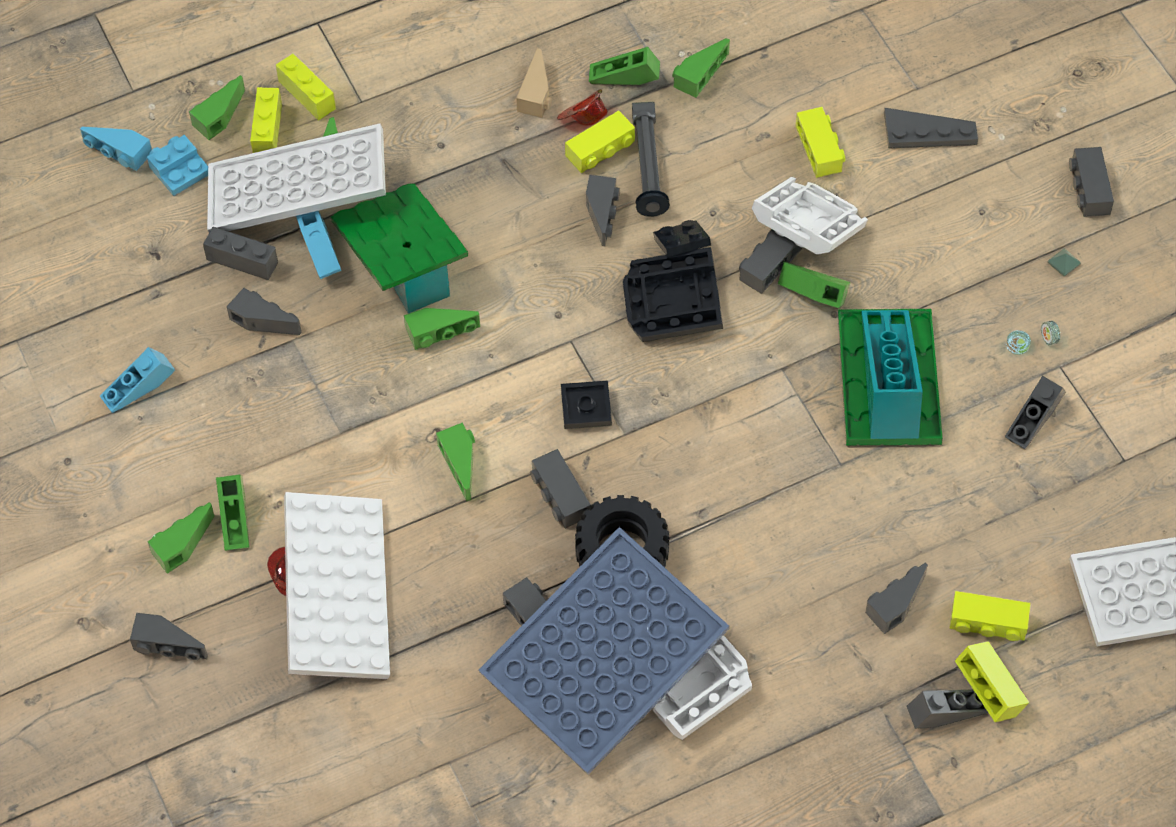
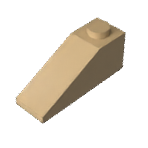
M537 48L516 98L517 112L543 118L545 110L550 109L552 97H549L542 50Z

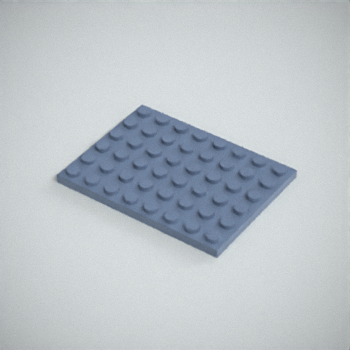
M619 527L478 671L589 775L730 627Z

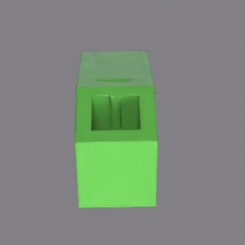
M240 75L236 79L231 80L222 89L214 92L209 98L189 111L192 126L208 140L226 129L245 92L243 77Z
M784 262L778 284L836 308L844 305L850 286L848 281L788 262Z
M424 308L404 315L405 329L416 350L429 347L433 343L442 340H449L464 332L474 331L480 327V316L478 311Z
M210 502L204 506L197 507L193 513L175 521L171 527L163 532L156 533L147 541L151 554L166 573L174 570L190 558L215 517Z

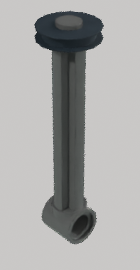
M655 102L632 103L633 125H636L642 184V193L635 201L636 210L644 216H659L669 209L670 204L668 195L660 191L654 124L656 123Z

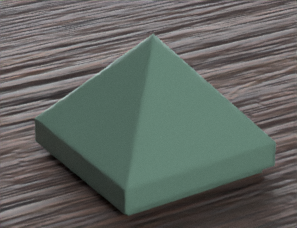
M1065 248L1048 260V263L1063 276H1066L1081 264Z

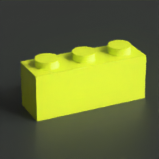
M294 54L276 64L278 81L318 121L336 109L334 93Z
M257 87L250 139L253 153L277 148L282 110L279 88Z
M823 107L797 112L795 127L816 178L842 172L845 153L843 149H839L838 137L836 132H832L829 115H825Z
M617 111L565 142V156L580 173H583L588 169L594 168L604 159L611 158L619 150L629 147L635 141V127L620 111Z
M955 591L949 629H954L960 633L973 632L985 637L998 636L1010 641H1024L1028 630L1030 603Z
M989 641L967 646L955 660L994 722L1016 718L1029 704Z

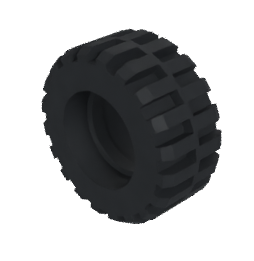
M617 495V498L611 499V496L603 498L602 503L598 501L593 503L591 511L587 509L581 515V520L577 523L575 534L576 560L579 563V567L600 547V541L608 534L615 532L619 527L623 531L638 535L645 543L643 549L664 568L666 567V560H668L669 555L668 525L666 520L661 518V512L657 508L651 509V503L648 501L640 502L639 497L635 496L624 498V495Z

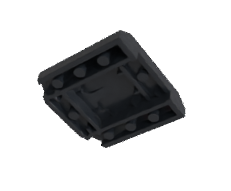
M711 247L696 249L671 257L660 255L631 260L630 270L623 279L626 314L629 326L642 342L723 329Z

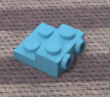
M185 135L180 138L178 136L172 137L168 145L161 149L159 147L153 148L149 156H147L149 168L173 196L208 176V165L198 155L196 147Z

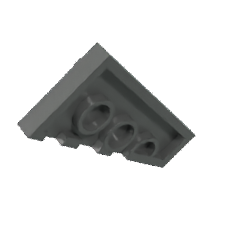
M884 108L888 148L978 144L975 121Z

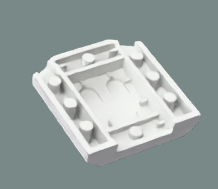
M790 177L754 200L752 210L760 223L775 230L778 235L785 236L794 241L797 246L804 247L815 254L832 251L863 229L868 220L866 217L861 219L856 214L858 209L854 205L816 184L808 182L804 186L795 183L796 178Z
M723 635L652 710L673 735L683 740L752 690L746 660Z

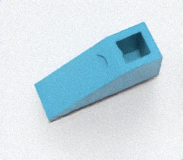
M97 127L80 128L82 141L87 147L95 148L107 158L111 157L119 161L122 166L130 167L135 171L147 160V156H149L152 150L150 139L133 130Z
M315 211L297 215V221L319 278L322 279L342 271L320 212Z
M148 347L100 397L109 410L114 413L159 387L175 371V368L164 354Z

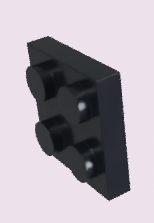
M687 220L673 227L665 226L653 232L655 242L667 257L711 246L709 235L696 220Z
M608 380L561 384L564 429L612 426Z

